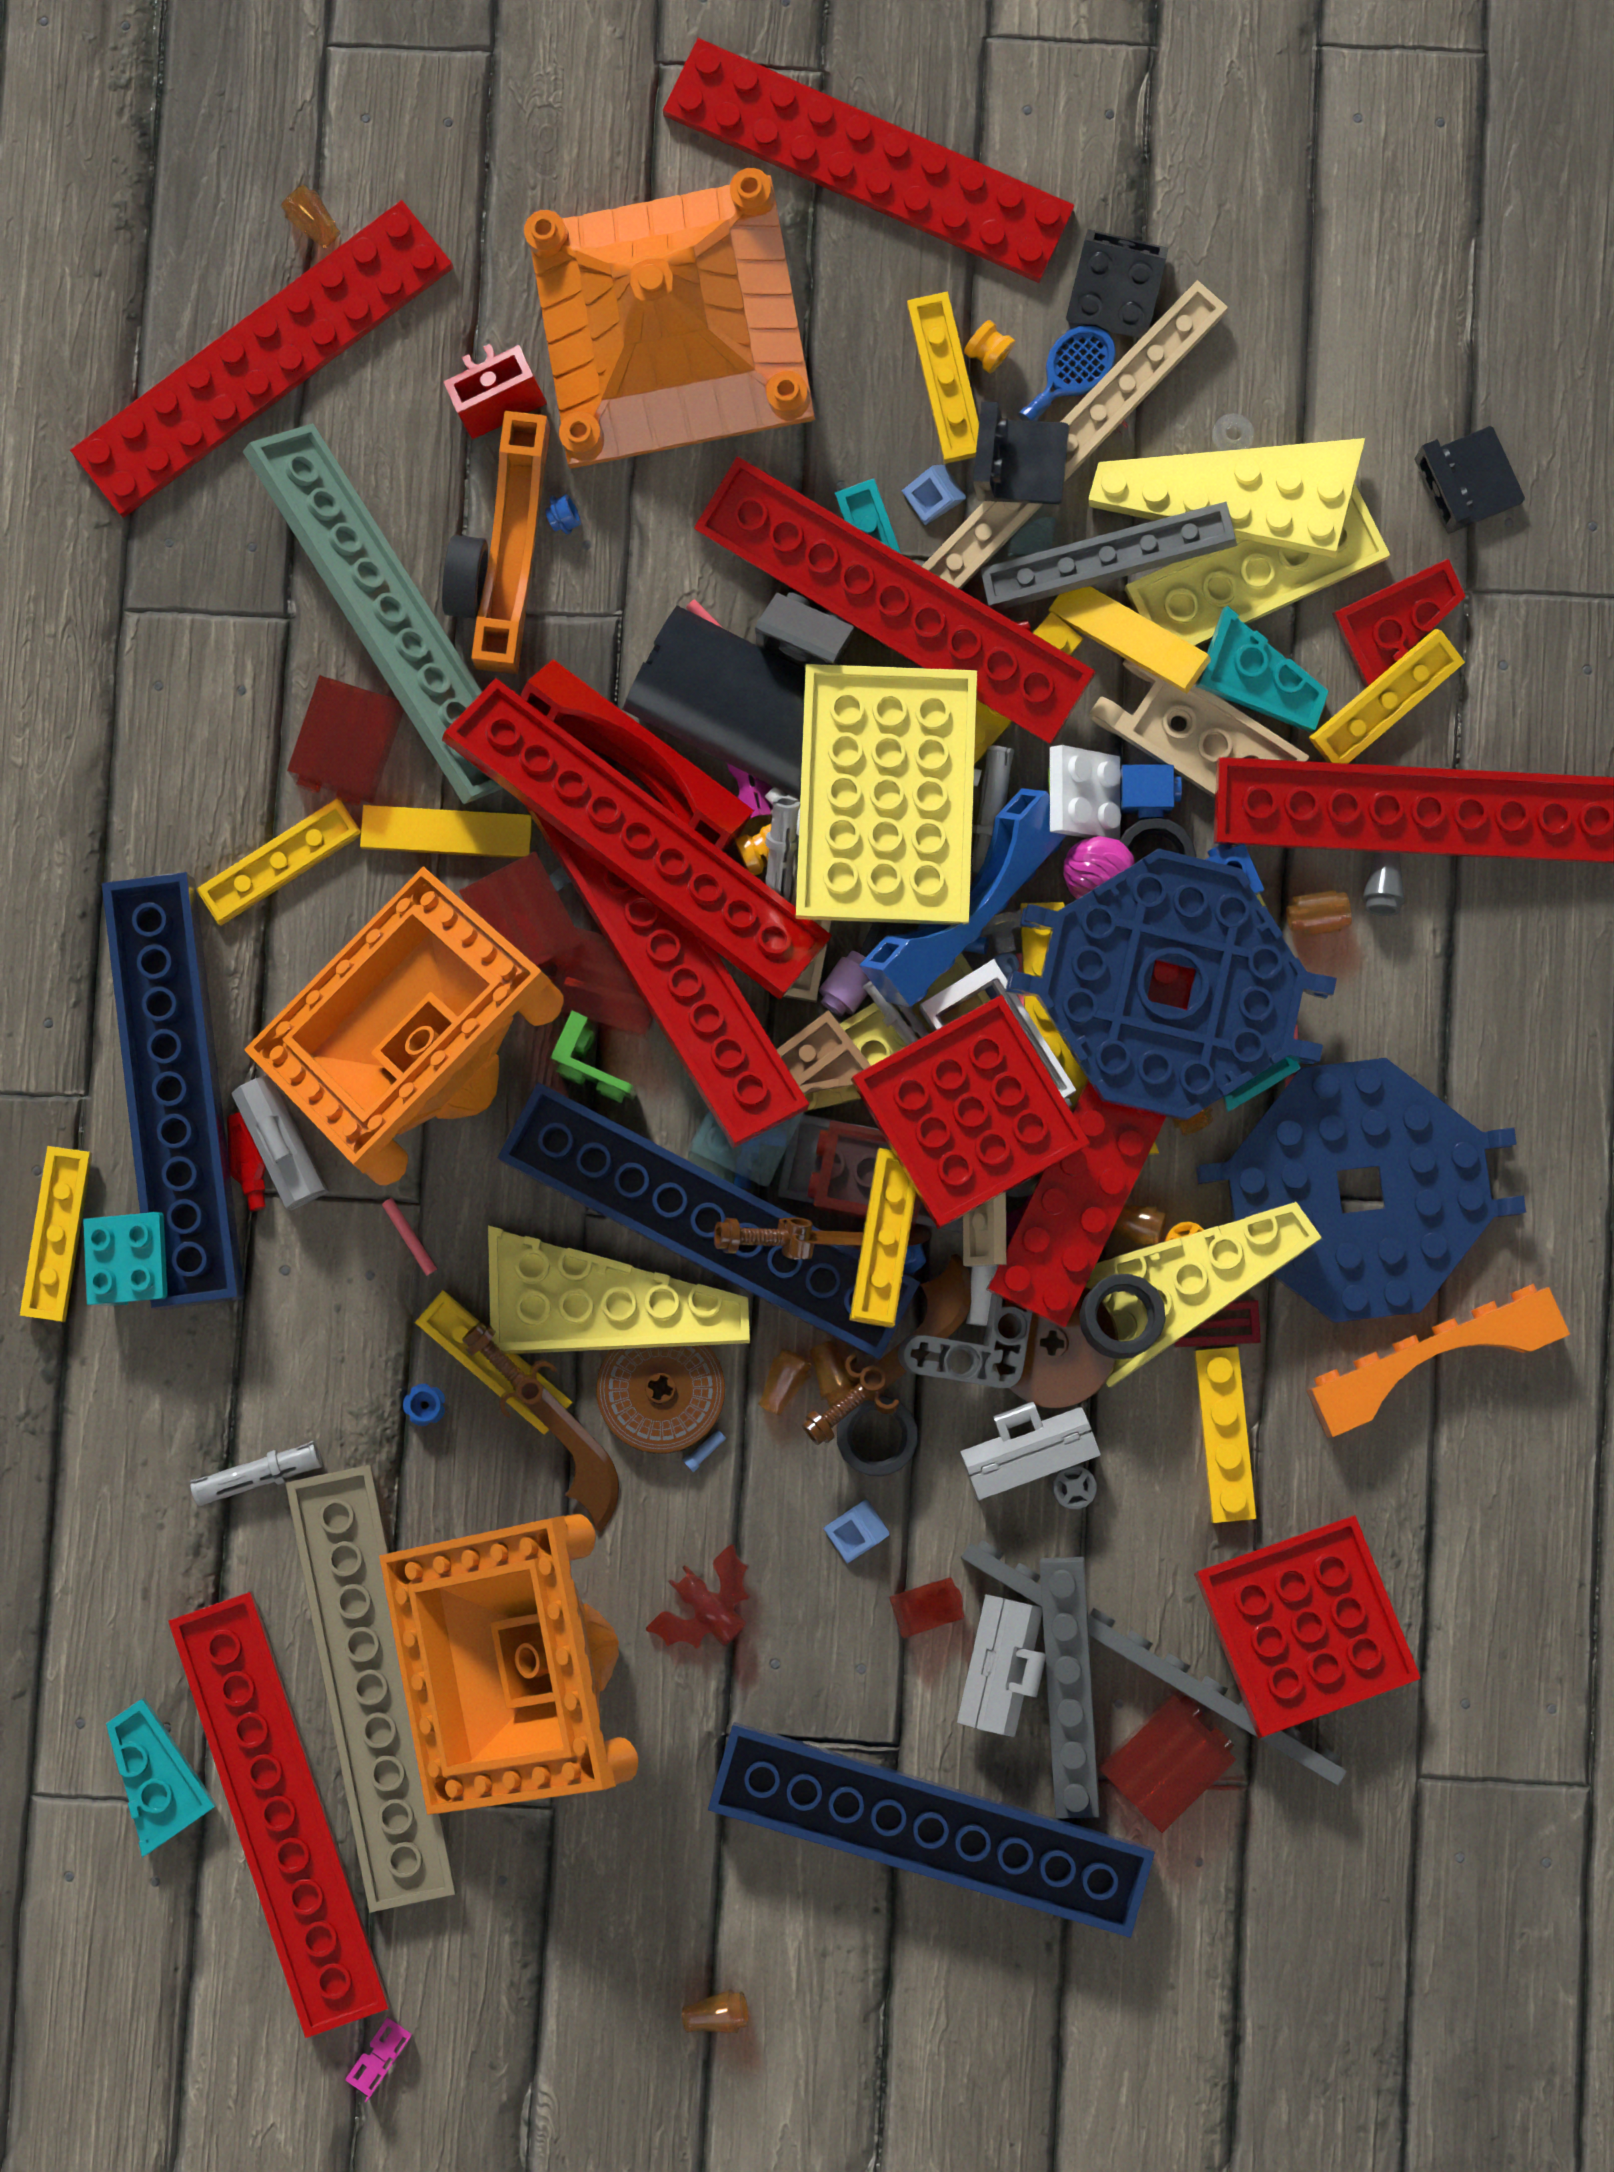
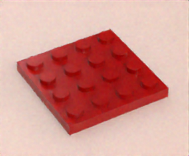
M1002 994L853 1075L851 1078L854 1087L937 1229L946 1226L1090 1144Z
M1356 1515L1202 1569L1194 1574L1258 1739L1421 1679Z

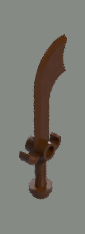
M798 1217L781 1218L776 1230L741 1228L736 1218H726L724 1222H718L715 1226L714 1243L716 1248L723 1249L724 1253H736L741 1244L781 1246L782 1255L791 1259H812L814 1245L862 1246L864 1232L812 1230L813 1223L811 1221ZM911 1224L908 1246L918 1245L929 1240L931 1237L930 1229L927 1226Z
M958 1254L951 1255L949 1265L940 1276L927 1283L919 1284V1288L924 1293L927 1301V1314L920 1327L908 1337L912 1335H925L947 1339L965 1320L972 1302L971 1277L967 1267L963 1266V1260ZM920 1343L919 1349H912L910 1356L917 1359L918 1363L930 1352L922 1350V1343ZM900 1344L873 1366L864 1368L861 1373H855L850 1368L852 1364L857 1363L856 1353L847 1358L845 1364L846 1376L850 1381L859 1384L821 1416L816 1411H811L806 1416L807 1421L802 1425V1428L816 1445H820L823 1441L829 1443L834 1439L835 1435L831 1428L862 1404L863 1401H874L875 1408L882 1414H891L898 1409L899 1400L895 1399L892 1404L885 1405L879 1399L884 1395L885 1389L907 1372L901 1366L898 1359Z
M481 1322L477 1323L462 1338V1341L466 1344L465 1350L471 1356L480 1351L513 1386V1391H507L501 1395L499 1409L506 1417L510 1418L511 1413L506 1411L505 1402L510 1397L519 1398L566 1446L574 1460L575 1476L565 1496L582 1503L592 1516L594 1529L601 1532L614 1513L619 1494L618 1475L612 1459L605 1449L537 1380L536 1372L539 1368L546 1366L554 1373L557 1372L555 1366L548 1361L540 1360L532 1365L530 1375L525 1374L491 1340L496 1331L490 1325L485 1327Z

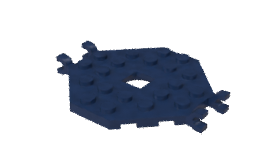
M1157 849L1059 911L1028 904L1027 908L1023 909L1019 926L1050 930L1041 977L1013 971L1012 974L1008 975L1005 992L1021 996H1033L1038 999L1101 1101L1185 1121L1286 1057L1308 1065L1320 1062L1323 1045L1294 1039V1031L1302 993L1305 992L1314 997L1327 999L1328 995H1334L1337 978L1306 971L1299 958H1295L1284 941L1282 931L1266 906H1262L1251 889V883L1241 868ZM1155 960L1195 970L1187 1010L1152 1002L1148 999L1147 996Z
M1387 1058L1299 1069L1228 1162L1202 1164L1196 1167L1198 1185L1228 1181L1233 1222L1291 1203H1298L1323 1239L1274 1272L1272 1276L1297 1296L1302 1297L1332 1323L1420 1313L1493 1218L1526 1213L1524 1195L1492 1200L1485 1150L1509 1148L1512 1145H1516L1515 1127L1487 1132L1480 1131ZM1376 1167L1379 1171L1383 1209L1342 1213L1337 1171Z

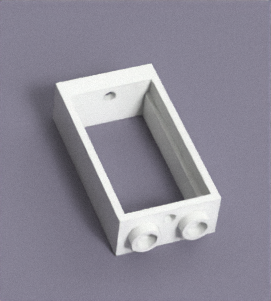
M994 959L921 1003L919 1010L934 1032L945 1026L940 1018L942 1015L992 985L998 996L1003 995L1068 1107L1072 1105L1069 1097L1073 1096L1076 1092L1075 1087L1017 995L1005 992L1007 979Z

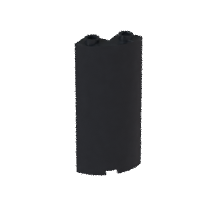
M676 605L653 643L654 648L646 663H642L622 710L800 799L806 670Z

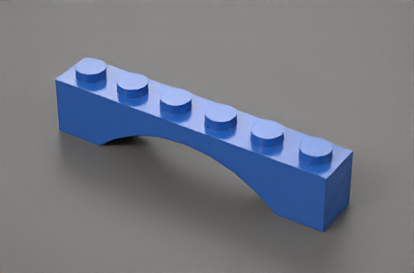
M1021 788L995 817L992 839L985 860L970 886L969 924H928L925 927L904 934L887 935L859 965L886 1002L911 1007L913 1004L921 1001L926 996L931 984L954 965L955 958L968 944L979 938L982 928L991 918L1007 907L1009 899L1021 885L1026 884L1035 876L1036 869L1041 863L1062 846V840L1067 835L1050 832V795L1047 791Z

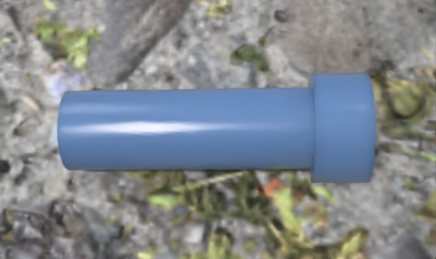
M717 1429L690 1456H685L682 1461L694 1473L700 1467L699 1464L727 1438Z

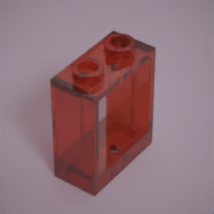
M830 1121L829 1131L820 1130L816 1155L823 1156L820 1173L812 1172L807 1197L815 1198L814 1209L866 1219L868 1205L827 1197L839 1136L888 1145L880 1130ZM917 1193L910 1227L916 1229L921 1204Z

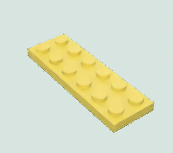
M1354 484L1336 558L1236 538L1238 546L1172 563L1125 585V591L1136 613L1198 647L1212 640L1222 608L1226 606L1239 615L1237 618L1243 623L1248 624L1387 560L1390 557V553L1356 484Z

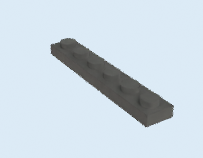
M1227 501L980 569L988 606L995 611L1238 545Z
M1084 1557L1041 1558L1039 1564L1055 1817H1099L1100 1801Z

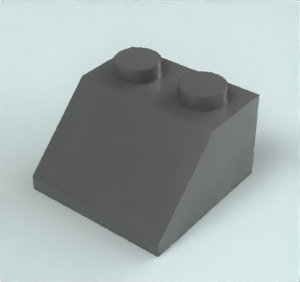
M776 593L755 627L756 645L806 669V664L841 665L853 639L854 626L848 624L847 621L829 610L822 613L811 608V602L800 595L788 593L786 597Z

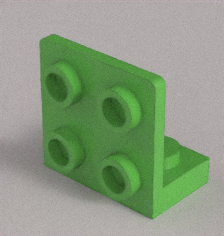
M572 1011L551 1055L552 1061L558 1067L556 1072L560 1073L559 1076L583 1086L585 1079L597 1084L596 1090L599 1091V1094L618 1103H622L624 1097L634 1100L637 1092L633 1085L578 1061L579 1057L587 1058L596 1036L593 1035V1026L588 1017Z

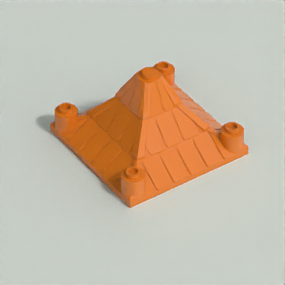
M745 168L733 176L730 185L719 188H710L563 219L551 210H539L527 219L524 225V235L531 248L560 413L559 437L565 448L567 464L570 469L816 420L771 175H766L763 171L756 168Z
M423 866L244 1050L363 1174L365 1173L374 1183L388 1185L398 1181L404 1175L408 1164L406 1150L393 1138L397 1134L401 1135L435 1116L438 1119H456L478 1115L486 1110L496 1096L499 1079V1056L496 1053L514 1019L512 1016L518 1011L534 1026L550 1023L560 1014L563 1005V995L534 963Z
M582 1514L539 1520L379 1555L427 1815L599 1791L628 1782L636 1775L638 1754L631 1742L622 1737L604 1740L600 1730V1691L605 1689L612 1676L619 1656V1641L614 1628L590 1605L587 1603L583 1604L571 1576L570 1561L586 1558L591 1554L595 1545V1530L588 1518Z

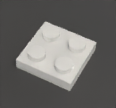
M1065 745L1050 747V832L1088 839L1102 836L1120 840V756Z

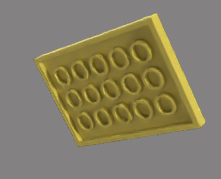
M806 664L796 919L942 925L969 924L976 670Z

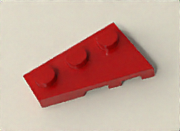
M1449 558L1332 613L1365 688L1409 652L1427 632H1430L1466 597Z

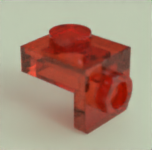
M951 1577L933 1581L889 1597L902 1638L911 1637L944 1624L962 1620L965 1617L962 1609L963 1598L961 1592L954 1585Z

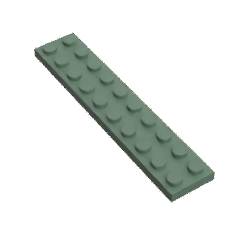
M312 423L250 442L243 450L244 455L462 803H469L503 789L502 786L442 741L444 732L482 691L315 425Z

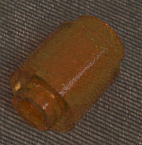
M1335 890L1295 896L1292 900V906L1286 907L1289 929L1291 932L1297 931L1301 939L1340 932L1342 927L1352 924L1351 907L1346 892L1336 893Z

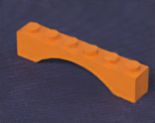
M511 411L504 412L499 449L492 540L485 584L476 620L471 657L475 668L478 670L518 674L550 437V426L545 415Z
M1533 1283L1510 1293L1513 1301L1497 1307L1495 1300L1471 1310L1474 1317L1471 1320L1458 1325L1456 1318H1452L1431 1327L1434 1335L1419 1342L1415 1334L1392 1344L1395 1352L1379 1358L1376 1351L1353 1361L1356 1369L1340 1376L1336 1368L1313 1378L1316 1386L1306 1391L1327 1438L1335 1437L1372 1421L1382 1401L1395 1384L1415 1366L1439 1353L1459 1347L1477 1345L1502 1347L1527 1353L1570 1335L1550 1288L1546 1287L1537 1291Z

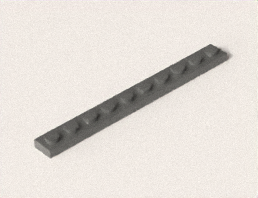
M981 1540L978 1547L970 1542L968 1543L961 1555L962 1559L1042 1606L1041 1585L1037 1583L1040 1579L1038 1573L1021 1563H1018L1014 1570L1000 1561L1004 1554L1003 1552ZM1093 1607L1090 1614H1088L1089 1636L1257 1737L1243 1699L1237 1705L1224 1697L1228 1688L1205 1675L1203 1681L1199 1682L1186 1674L1191 1666L1170 1653L1166 1655L1164 1660L1149 1651L1153 1643L1134 1631L1130 1630L1127 1637L1112 1629L1115 1623L1114 1619ZM1292 1727L1261 1738L1264 1742L1339 1786L1347 1772L1337 1765L1341 1758L1340 1756L1320 1744L1316 1746L1314 1751L1299 1742L1303 1734Z

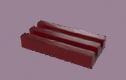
M1258 1300L1233 1301L1220 1310L1250 1309V1318L1206 1320L1195 1328L1251 1327V1335L1182 1337L1174 1343V1348L1261 1343Z

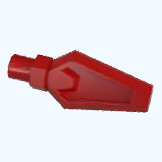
M241 1113L229 1115L227 1117L230 1176L241 1184L243 1196L247 1197L250 1212L267 1208L263 1194L265 1192V1185L262 1178L266 1165Z

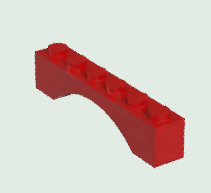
M554 659L527 681L520 694V697L584 746L610 757L630 770L652 790L665 808L723 852L735 842L734 839L740 836L755 811Z

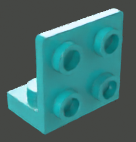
M150 1212L83 1219L87 1305L122 1306L129 1305L128 1302L165 1299L167 1297L163 1213Z

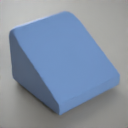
M945 465L931 466L902 490L924 525L929 524L966 499L965 494Z
M866 1499L823 1528L847 1564L890 1534L870 1502Z

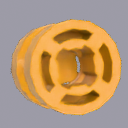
M771 824L762 827L759 834L754 836L745 834L734 839L746 870L754 876L762 873L764 867L768 864L769 848L766 846L765 840L766 834L771 831Z

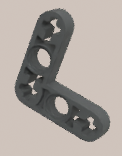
M992 1293L983 1345L925 1335H912L900 1344L898 1350L899 1362L906 1371L913 1374L995 1388L1012 1387L1020 1380L1023 1372L1032 1313L1023 1308L1001 1307L1002 1300H1007ZM1007 1313L1012 1314L1018 1322L1017 1332L1010 1338H1004L998 1330L999 1319ZM995 1342L1001 1345H1014L1013 1352L1004 1351L1003 1364L1010 1366L1009 1374H1002L1000 1381L999 1374L992 1371L993 1363L1001 1362L1003 1350L994 1349ZM920 1343H922V1350L940 1353L939 1362L921 1360L919 1367H917V1359L910 1356L911 1350L919 1349ZM959 1349L965 1350L971 1359L969 1369L962 1374L955 1373L950 1365L952 1354Z

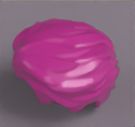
M1098 836L1077 842L1067 853L1063 867V875L1070 893L1073 897L1079 899L1113 876L1134 865V857L1127 847L1117 839Z

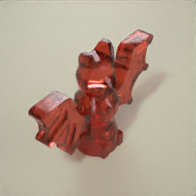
M734 1544L729 1545L713 1561V1567L720 1579L719 1594L709 1591L703 1579L697 1577L686 1565L682 1568L687 1575L679 1583L672 1579L668 1581L680 1594V1598L685 1603L693 1606L695 1615L693 1619L682 1618L666 1610L661 1612L646 1627V1631L659 1635L665 1641L666 1646L683 1641L690 1643L695 1648H699L703 1637L707 1633H713L715 1638L724 1647L730 1643L747 1626V1623L734 1611L735 1606L739 1601L750 1598V1594L747 1593L744 1586V1576L749 1569V1565L744 1564L739 1559L736 1546Z

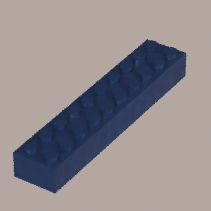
M187 872L102 883L140 1213L161 1212L164 1215L167 1297L165 1299L150 1300L151 1308L168 1310L245 1299L195 879Z
M537 1082L497 1157L505 1165L878 1361L881 1359L920 1284L919 1281L903 1274L895 1326L893 1328L850 1320L861 1251L852 1246L814 1245L812 1259H791L782 1255L781 1246L741 1244L736 1253H724L723 1249L716 1248L714 1243V1230L718 1222H724L726 1218H736L741 1228L776 1230L781 1218H792L795 1216ZM812 1226V1230L821 1231L818 1228Z
M734 1722L708 1806V1811L1129 1938L1132 1936L1155 1854L1151 1847L737 1722Z

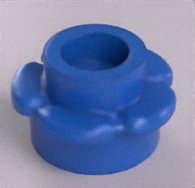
M567 494L556 498L554 495L550 497L551 506L545 509V513L554 531L562 530L566 535L570 534L573 528L581 525L580 515L574 502Z
M418 1384L404 1398V1412L409 1414L411 1422L418 1426H427L430 1422L437 1423L445 1413V1408L443 1407L445 1396L437 1387L431 1388L428 1384ZM423 1401H427L429 1403V1407L427 1409H423L421 1407V1403Z

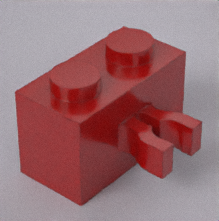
M491 344L483 347L487 354L485 362L474 364L471 356L468 354L462 357L468 370L444 381L453 405L472 440L502 426L505 411L529 413L547 404L538 381L519 345L496 355Z

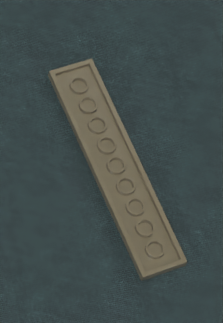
M366 1465L286 1482L369 1913L455 1895L457 1891L441 1813L427 1815L379 1558V1555L389 1553V1547L372 1465Z

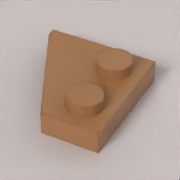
M829 1010L777 1049V1052L803 1094L853 1085L851 1081L852 1076L871 1066Z

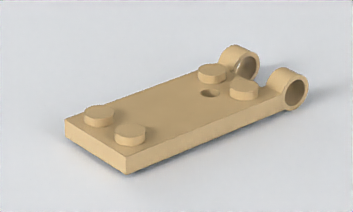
M1127 659L1123 662L1126 669L1137 677L1154 684L1134 715H1131L1119 705L1104 697L1098 699L1088 714L1089 718L1097 725L1119 735L1161 764L1174 765L1175 773L1215 798L1216 762L1219 757L1307 761L1309 758L1307 754L1215 694L1195 687L1196 682L1188 694ZM1176 716L1184 718L1186 728L1183 731H1175L1171 727L1172 718Z

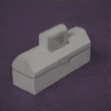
M266 1075L255 1078L234 1090L231 1094L285 1208L292 1211L329 1193L279 1086Z
M1034 1402L993 1416L1000 1437L960 1451L967 1474L970 1475L969 1479L977 1500L990 1497L1101 1455L1094 1435L1089 1431L1091 1427L1082 1407L1041 1421ZM1031 1421L1034 1428L1033 1432L1014 1439L1010 1438L1007 1429Z
M985 1595L957 1723L1015 1737L1024 1695L1037 1698L1046 1654L1034 1651L1043 1612L1042 1607Z

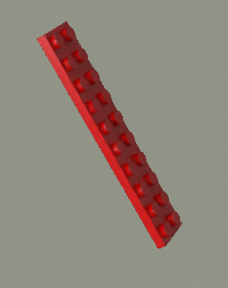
M697 38L663 108V116L1037 283H1040L1075 207L1072 203L701 38Z
M400 200L79 442L70 451L121 517L124 518L454 269L453 263L404 201Z
M738 456L694 527L697 532L826 610L838 615L851 625L922 668L976 670V700L1050 745L1055 741L1096 674V671Z
M497 678L486 687L444 732L442 737L444 743L779 1000L831 939L832 935L813 920L796 919L795 906Z
M1219 757L1216 762L1214 844H1245V846L1614 864V777Z
M526 806L732 1148L734 1149L808 1110L809 1102L717 952Z
M1155 960L1147 996L1148 999L1152 1002L1187 1010L1195 970ZM1088 1079L1072 1113L1090 1144L1042 1172L1006 1247V1265H997L986 1288L987 1291L1062 1328L1066 1327L1167 1117L1101 1101Z
M253 1591L168 1620L305 2038L389 2009L390 2004Z

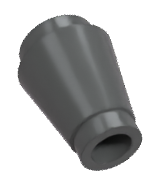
M1374 853V860L1362 898L1366 903L1367 912L1379 916H1392L1400 913V906L1405 903L1399 853Z

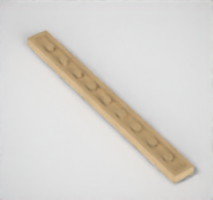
M1198 280L1061 421L1068 423L1070 429L1064 482L1227 313L1228 307ZM984 501L922 567L961 590L1043 504Z

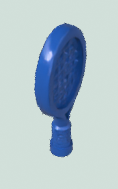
M1083 325L1067 331L1057 339L1049 351L1045 367L1047 386L1043 393H1039L1027 407H1024L1018 413L1022 421H1039L1038 418L1049 408L1051 401L1060 396H1081L1089 393L1113 368L1116 356L1115 344L1108 332L1097 326ZM1081 338L1086 341L1084 344L1079 342ZM1092 338L1097 340L1095 344L1090 341ZM1073 340L1074 342L1070 345L1068 342ZM1087 343L1092 346L1089 350L1085 347ZM1099 343L1104 346L1102 349L1097 347ZM1075 344L1080 346L1078 350L1073 347ZM1066 345L1069 348L1065 351L1062 346ZM1082 349L1087 352L1084 356L1080 353ZM1093 349L1098 351L1096 355L1091 352ZM1059 350L1063 353L1061 356L1057 355ZM1070 350L1074 352L1073 356L1068 353ZM1088 354L1092 357L1090 361L1086 358ZM1100 354L1105 357L1102 361L1098 358ZM1065 355L1069 358L1067 362L1062 359ZM1076 355L1081 358L1079 361L1074 359ZM1083 360L1087 363L1085 367L1080 364ZM1094 360L1099 363L1097 366L1092 364ZM1059 361L1064 364L1061 368L1057 365ZM1071 361L1075 363L1073 368L1069 365ZM1101 365L1104 367L1103 371L1098 369ZM1077 366L1082 369L1079 373L1075 370ZM1089 366L1093 368L1091 373L1087 370ZM1065 367L1070 369L1068 373L1063 370ZM1095 371L1100 374L1098 377L1093 375ZM1060 372L1064 375L1062 379L1058 377ZM1072 372L1076 375L1074 379L1069 376ZM1083 372L1088 374L1086 378L1081 375ZM1078 377L1082 380L1080 384L1076 382ZM1090 377L1093 379L1091 382L1087 381ZM1066 378L1071 381L1069 384L1064 382Z

